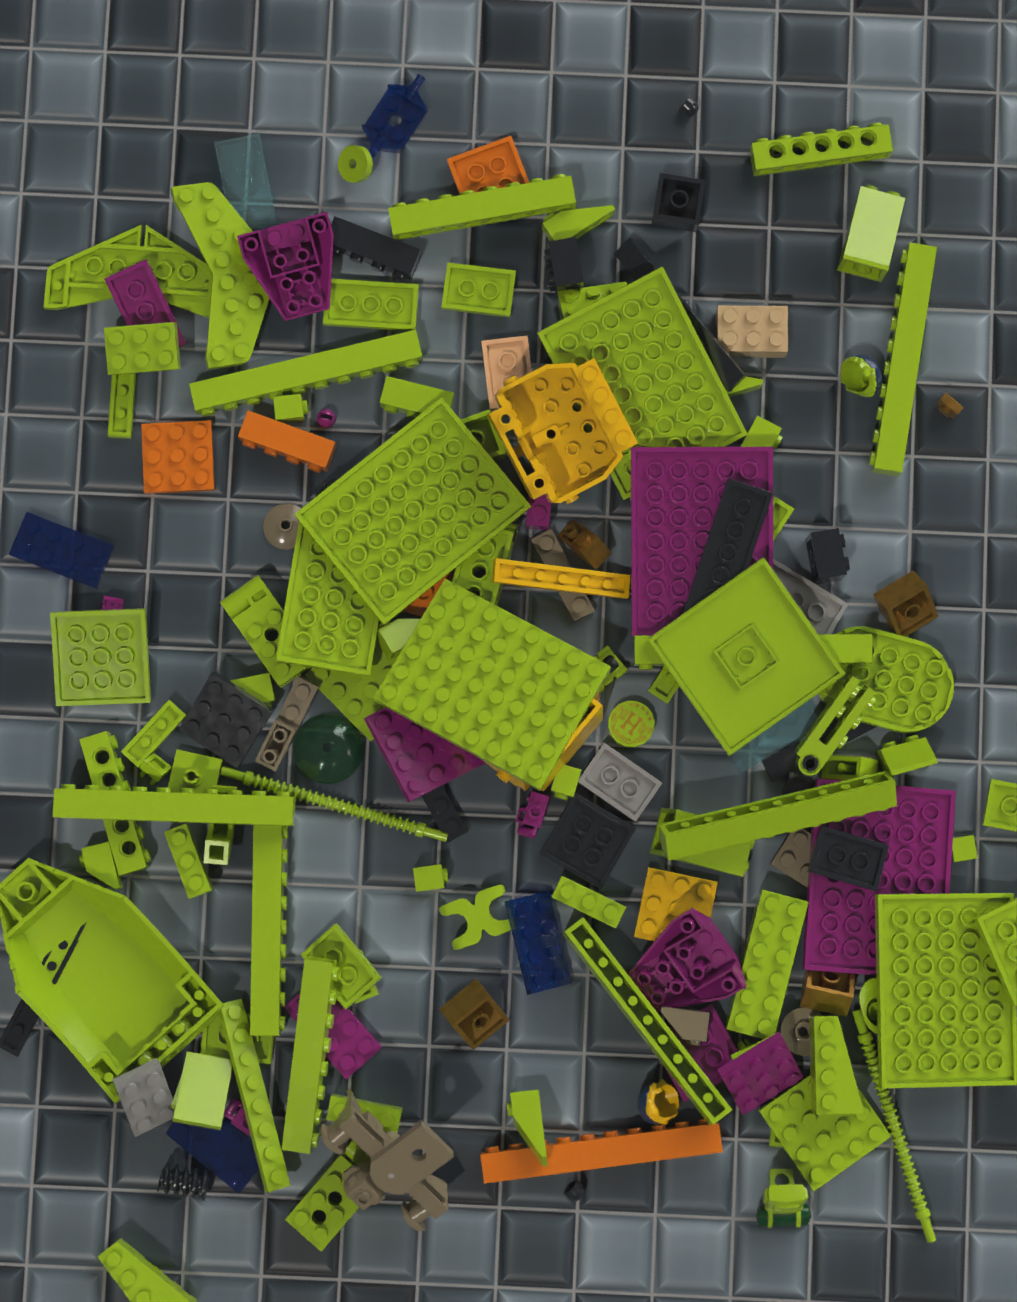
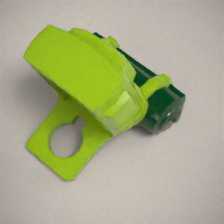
M770 1169V1185L763 1192V1203L765 1205H759L756 1213V1220L759 1226L772 1228V1226H796L797 1228L808 1225L811 1219V1211L808 1205L804 1204L808 1201L807 1188L804 1185H794L793 1169ZM780 1174L785 1175L789 1180V1184L776 1185V1176Z

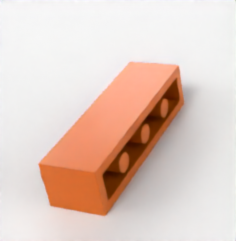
M247 411L238 434V438L240 441H243L242 445L255 449L257 446L264 449L265 454L277 457L278 454L286 457V461L295 465H299V462L307 464L308 469L318 473L321 470L328 471L337 447L335 441L251 411Z

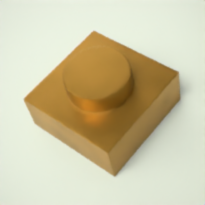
M947 393L936 403L939 406V411L944 416L952 417L953 419L963 409Z

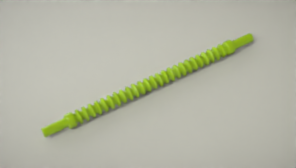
M223 766L220 775L242 781L243 785L251 786L252 784L254 788H257V786L261 790L266 788L267 792L273 790L274 794L276 792H290V796L299 798L300 802L302 800H305V803L310 801L312 805L317 803L318 807L322 805L325 806V809L330 807L331 811L335 809L338 810V813L343 811L344 815L350 813L351 817L357 815L358 819L363 817L364 821L370 819L371 823L376 821L377 825L383 823L384 827L389 825V828L396 827V830L401 828L402 832L408 830L409 834L413 832L417 837L427 836L446 842L448 833L426 827L425 823L418 822L416 824L415 820L409 822L408 818L402 820V816L396 818L395 814L389 816L388 812L383 814L382 810L376 812V809H373L372 811L370 807L363 808V805L358 807L357 803H354V805L350 804V801L345 803L344 799L338 801L337 797L334 799L331 798V795L325 797L324 793L322 795H319L318 791L312 793L311 789L305 791L304 787L299 789L298 785L292 787V784H289V786L286 785V782L281 784L279 780L274 782L273 778H270V780L266 776L261 778L260 774L255 776L254 772L251 771L242 772Z
M860 1009L852 1011L859 1032L857 1037L859 1043L863 1044L861 1049L865 1050L863 1055L867 1056L865 1062L869 1063L867 1068L872 1071L870 1076L874 1077L872 1082L876 1083L874 1089L878 1090L876 1095L880 1096L878 1101L882 1102L880 1108L884 1109L882 1114L887 1117L885 1122L889 1123L887 1128L891 1129V1132H889L893 1136L891 1141L895 1142L893 1148H897L895 1154L900 1157L898 1158V1161L902 1163L900 1168L904 1169L902 1174L906 1176L904 1181L908 1182L906 1187L910 1188L908 1194L912 1195L911 1201L915 1203L913 1208L917 1210L915 1211L916 1218L921 1222L927 1243L934 1242L936 1237L929 1219L931 1213L929 1208L925 1206L927 1202L923 1201L925 1195H921L923 1189L919 1188L921 1183L917 1181L918 1175L914 1174L916 1169L912 1167L914 1162L910 1161L912 1156L908 1155L910 1149L906 1148L908 1143L904 1142L905 1135L901 1134L903 1129L899 1128L901 1122L897 1121L899 1116L895 1115L897 1109H893L895 1105L894 1102H891L893 1097L888 1094L890 1089L879 1088L877 1050H874L875 1043L871 1041L873 1040V1035L871 1032H868L866 1024L861 1019Z

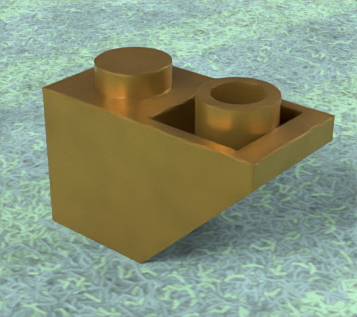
M574 519L557 535L573 552L595 570L612 554L597 535Z

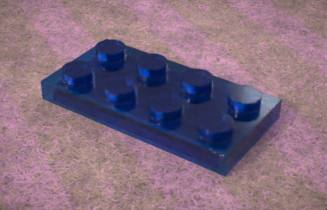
M26 511L9 555L97 590L114 546Z
M550 891L505 901L527 995L571 984V976Z
M224 1117L221 1130L174 1122L165 1133L238 1194L241 1193L259 1170L252 1140Z

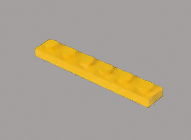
M495 558L493 559L491 583L628 599L630 575Z

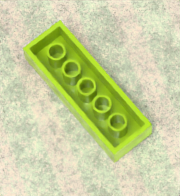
M763 889L759 890L740 964L747 986L732 995L724 1026L725 1029L761 1039H766L776 1033L809 902Z

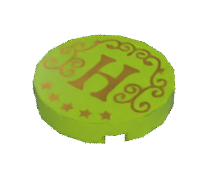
M625 701L618 704L608 718V729L611 737L616 743L624 747L643 745L650 739L654 731L655 720L652 712L646 705L638 701Z

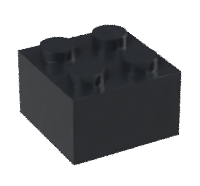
M660 173L651 225L697 232L706 180Z
M576 237L548 241V249H544L545 268L551 271L548 272L550 292L554 291L555 298H558L557 291L583 288L584 279Z
M839 528L810 533L805 542L813 583L817 585L841 581L847 575V571L850 570L848 557H844L843 548H845L844 535L840 534Z

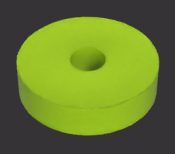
M359 145L345 147L338 158V170L342 178L347 182L361 183L370 176L373 168L370 152L365 147Z

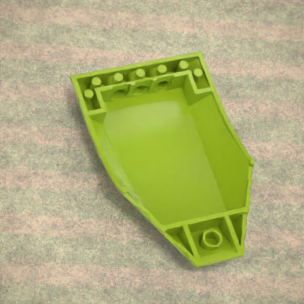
M30 858L26 859L0 883V920L4 933L3 939L6 952L10 959V970H12L15 981L16 994L58 1036L115 1104L120 1102L112 1079L156 1058L161 1068H163L205 1030L223 1008L224 1004L187 961L125 895ZM86 923L56 985L53 984L52 980L80 927ZM65 940L68 943V947L62 950L58 945ZM50 951H52V952L50 953V955H49V957H48V959H47L45 965L43 966V965H42V961H43L45 955H47ZM51 961L57 964V968L54 971H50L47 968V964Z

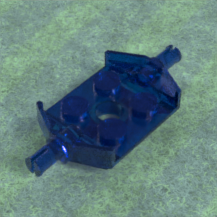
M417 74L409 86L388 84L387 91L366 123L361 125L365 136L371 144L368 151L372 156V160H374L377 153L381 152L401 153L428 112L427 106L419 94V89L426 80L420 74ZM392 116L401 118L402 121L398 126H391L388 123Z

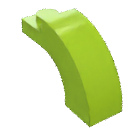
M213 785L212 789L219 790L218 794H228V790H237V787ZM209 823L208 834L205 839L204 863L228 865L233 845L235 824Z

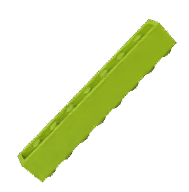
M558 174L548 180L536 178L526 184L513 182L507 184L506 187L498 189L496 186L484 188V191L481 192L468 190L462 192L461 195L453 197L450 194L439 196L436 200L429 201V199L423 198L416 200L413 204L406 205L404 202L393 204L391 208H388L393 239L403 240L576 209L572 177Z
M312 956L304 959L282 1150L310 1154L319 1145L320 1134L316 1133L317 1124H321L323 1110L319 1109L320 1100L324 1099L326 1089L322 1082L323 1076H326L328 1072V1062H325L326 1052L329 1053L331 1047V1038H328L329 1029H332L334 1023V1014H331V1007L336 1003L337 991L334 990V983L338 981L340 974L337 960Z

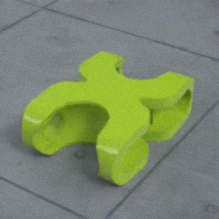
M497 885L478 892L474 905L467 899L461 898L439 908V912L443 916L460 914L467 920L468 928L465 934L452 941L453 950L478 943L482 936V930H485L491 936H498L518 926L517 920L513 918L496 920L489 912L491 902L504 894V885Z

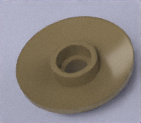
M288 503L280 504L273 507L267 513L263 523V531L266 539L274 547L282 550L294 549L299 523L294 514L301 509L300 507ZM283 522H289L290 527L283 529L281 527Z
M804 1007L796 1008L784 1017L781 1023L780 1034L791 1052L802 1056L810 1055L809 1016H822L816 1010ZM801 1027H805L807 1030L805 1036L799 1034Z

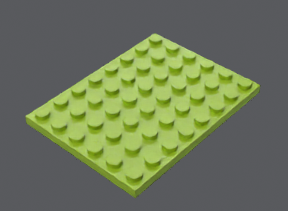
M663 266L537 332L552 364L576 363L579 366L595 358L638 444L632 447H725L748 435ZM578 402L574 403L577 412L580 411L581 405ZM588 423L584 425L589 433L592 430V426ZM631 447L622 452L623 458L610 473L623 500L629 498V492H631Z
M441 397L294 515L381 623L385 625L529 510L531 505Z
M444 579L373 699L375 702L541 791L610 672L611 666L457 584Z
M1014 893L875 894L879 1088L1017 1085V1006H1011L974 920L975 917L1014 899Z

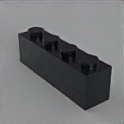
M334 216L331 223L334 234V255L340 256L344 254L349 256V259L355 263L362 264V262L370 264V267L378 272L388 271L396 279L405 281V278L412 280L421 257V249Z

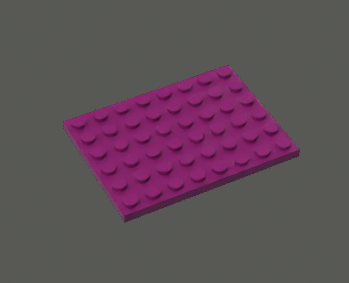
M631 447L632 636L654 635L683 614L682 612L727 478L773 493V447ZM773 495L749 567L764 557L773 570Z
M815 779V787L840 781ZM896 786L897 806L885 811H874L866 813L864 816H853L839 822L832 821L820 825L889 845L877 891H871L809 873L807 902L809 903L805 919L802 969L876 975L875 894H949L956 791ZM819 826L812 827L810 858Z

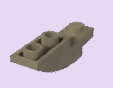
M300 675L297 676L278 717L274 720L255 759L256 762L275 772L277 771L311 707V703L320 687L319 685Z

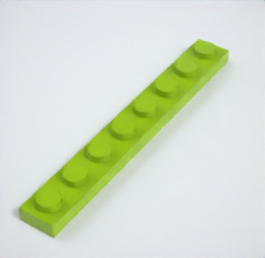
M238 999L223 1003L224 1006L219 1015L265 1193L289 1187L291 1185L252 1036H250V1027L243 1000Z

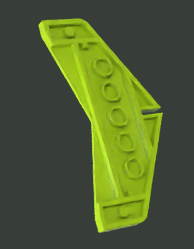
M206 182L174 186L170 189L173 202L177 210L181 212L210 269L212 277L208 337L205 351L207 370L243 365L251 358L270 299L244 261L237 236L253 231L214 184Z
M139 225L51 265L46 274L43 308L45 310H61L114 299L105 278L147 259L168 304L209 318L212 277L210 269L205 262L147 225L144 246H141L143 227Z

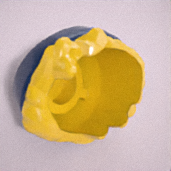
M663 1079L659 1082L648 1084L638 1096L637 1108L644 1121L650 1124L666 1125L670 1119L678 1114V1092Z

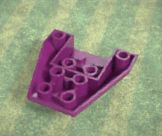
M327 212L237 236L244 261L285 321L330 309L334 234Z
M693 908L672 919L629 972L631 978L656 1012L660 1011V1006L678 1008L726 999L747 986L735 952L711 918Z

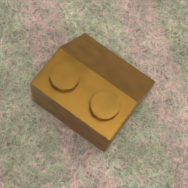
M913 570L873 594L879 611L894 634L906 637L939 617L927 584Z
M805 970L801 988L800 1007L847 1017L854 998L855 974Z
M477 979L439 1008L451 1026L472 1050L510 1021Z

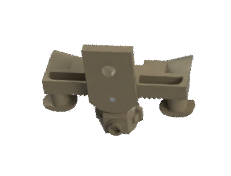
M348 1089L346 1091L348 1101L339 1114V1118L328 1127L323 1123L320 1128L321 1138L331 1151L337 1154H344L346 1152L344 1143L351 1138L371 1158L370 1162L364 1160L357 1165H351L343 1171V1188L346 1195L360 1209L365 1210L369 1206L376 1205L385 1199V1192L397 1195L410 1193L413 1200L408 1204L405 1201L402 1202V1216L413 1229L421 1232L425 1231L426 1224L424 1220L430 1216L437 1219L448 1210L447 1183L432 1175V1173L452 1159L454 1151L422 1120L401 1136L394 1131L385 1132L383 1125L369 1111L363 1114L352 1091ZM416 1149H422L425 1151V1154L416 1156L412 1152Z

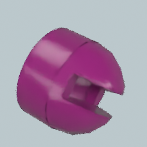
M322 409L317 414V421L321 427L330 428L335 424L336 417L332 410ZM321 415L331 416L332 419L329 420V419H326V418H321L320 416H321Z

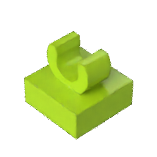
M153 753L140 765L139 768L142 769L140 776L143 778L148 774L152 777L150 784L153 785L166 776L172 766Z

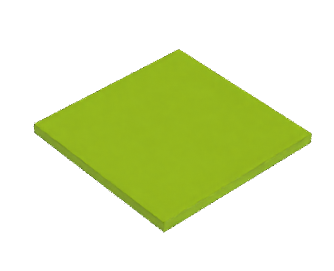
M764 557L647 639L728 756L735 753L846 674Z

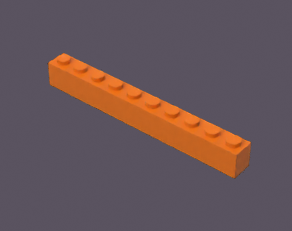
M703 1118L698 1119V1124L689 1125V1121L675 1122V1127L668 1128L664 1124L652 1125L651 1130L642 1131L641 1127L628 1128V1133L618 1134V1130L603 1132L604 1136L594 1137V1133L580 1135V1139L571 1140L570 1136L556 1138L554 1143H547L545 1140L548 1165L545 1167L541 1165L529 1146H523V1143L509 1144L508 1149L500 1150L499 1146L485 1147V1152L480 1153L484 1184L720 1153L723 1150L719 1123L717 1122L710 1126Z

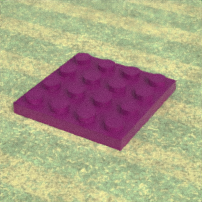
M386 707L364 718L408 803L486 764L477 756Z

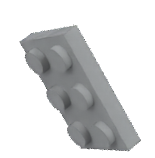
M606 743L601 746L578 780V783L634 822L637 821L662 784L661 781Z
M157 1058L112 1079L135 1137L173 1119L175 1109L171 1108L173 1098Z

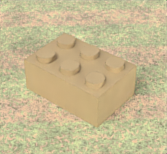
M718 305L715 312V338L731 357L785 358L788 353V306Z

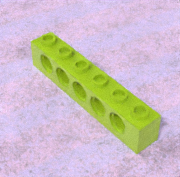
M873 123L865 128L850 126L843 131L828 129L821 134L805 132L798 137L783 135L776 140L761 138L755 140L750 147L754 176L890 158L893 152L889 124L882 125V123ZM861 139H869L872 145H863ZM838 142H846L849 148H840ZM821 144L825 146L826 151L819 152L816 150L815 145ZM795 147L801 148L804 154L796 155L792 149ZM773 150L778 151L781 157L773 158L769 152Z
M105 731L79 739L92 785H99V790H109V787L105 784V777L108 774H114L116 782L113 786H123V791H131L129 781H124L122 772L125 771L123 760L121 757L118 758L115 749H118V743L115 735L111 736L110 732ZM107 751L109 754L108 762L100 764L98 761L99 754ZM103 820L119 876L150 868L148 862L152 860L148 848L144 849L142 839H145L142 826H137L136 821H128V830L121 832L118 829L120 820ZM132 841L136 846V850L133 854L128 855L124 847L126 843Z

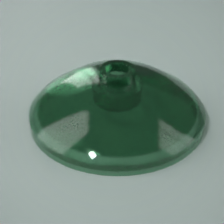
M321 714L307 720L298 730L293 743V755L300 771L309 779L321 784H335L346 780L355 773L363 758L364 746L360 732L351 721L336 714ZM327 743L330 744L332 747L331 751L324 752L323 746Z

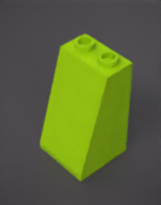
M871 185L860 186L837 271L882 282L890 266L905 202L904 197H900L899 193L888 191L887 193L878 191V188Z
M661 808L650 854L667 858L661 847L659 824L697 815L678 809ZM755 840L747 844L732 845L726 849L707 851L701 855L686 856L677 861L743 877L749 867L748 856Z

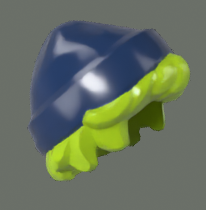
M856 355L844 359L841 364L840 379L841 383L845 384L847 391L859 394L862 397H872L882 385L881 370L873 359L865 355Z

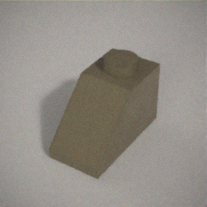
M660 1006V1012L682 1039H686V1044L700 1046L701 1041L706 1042L709 1012Z

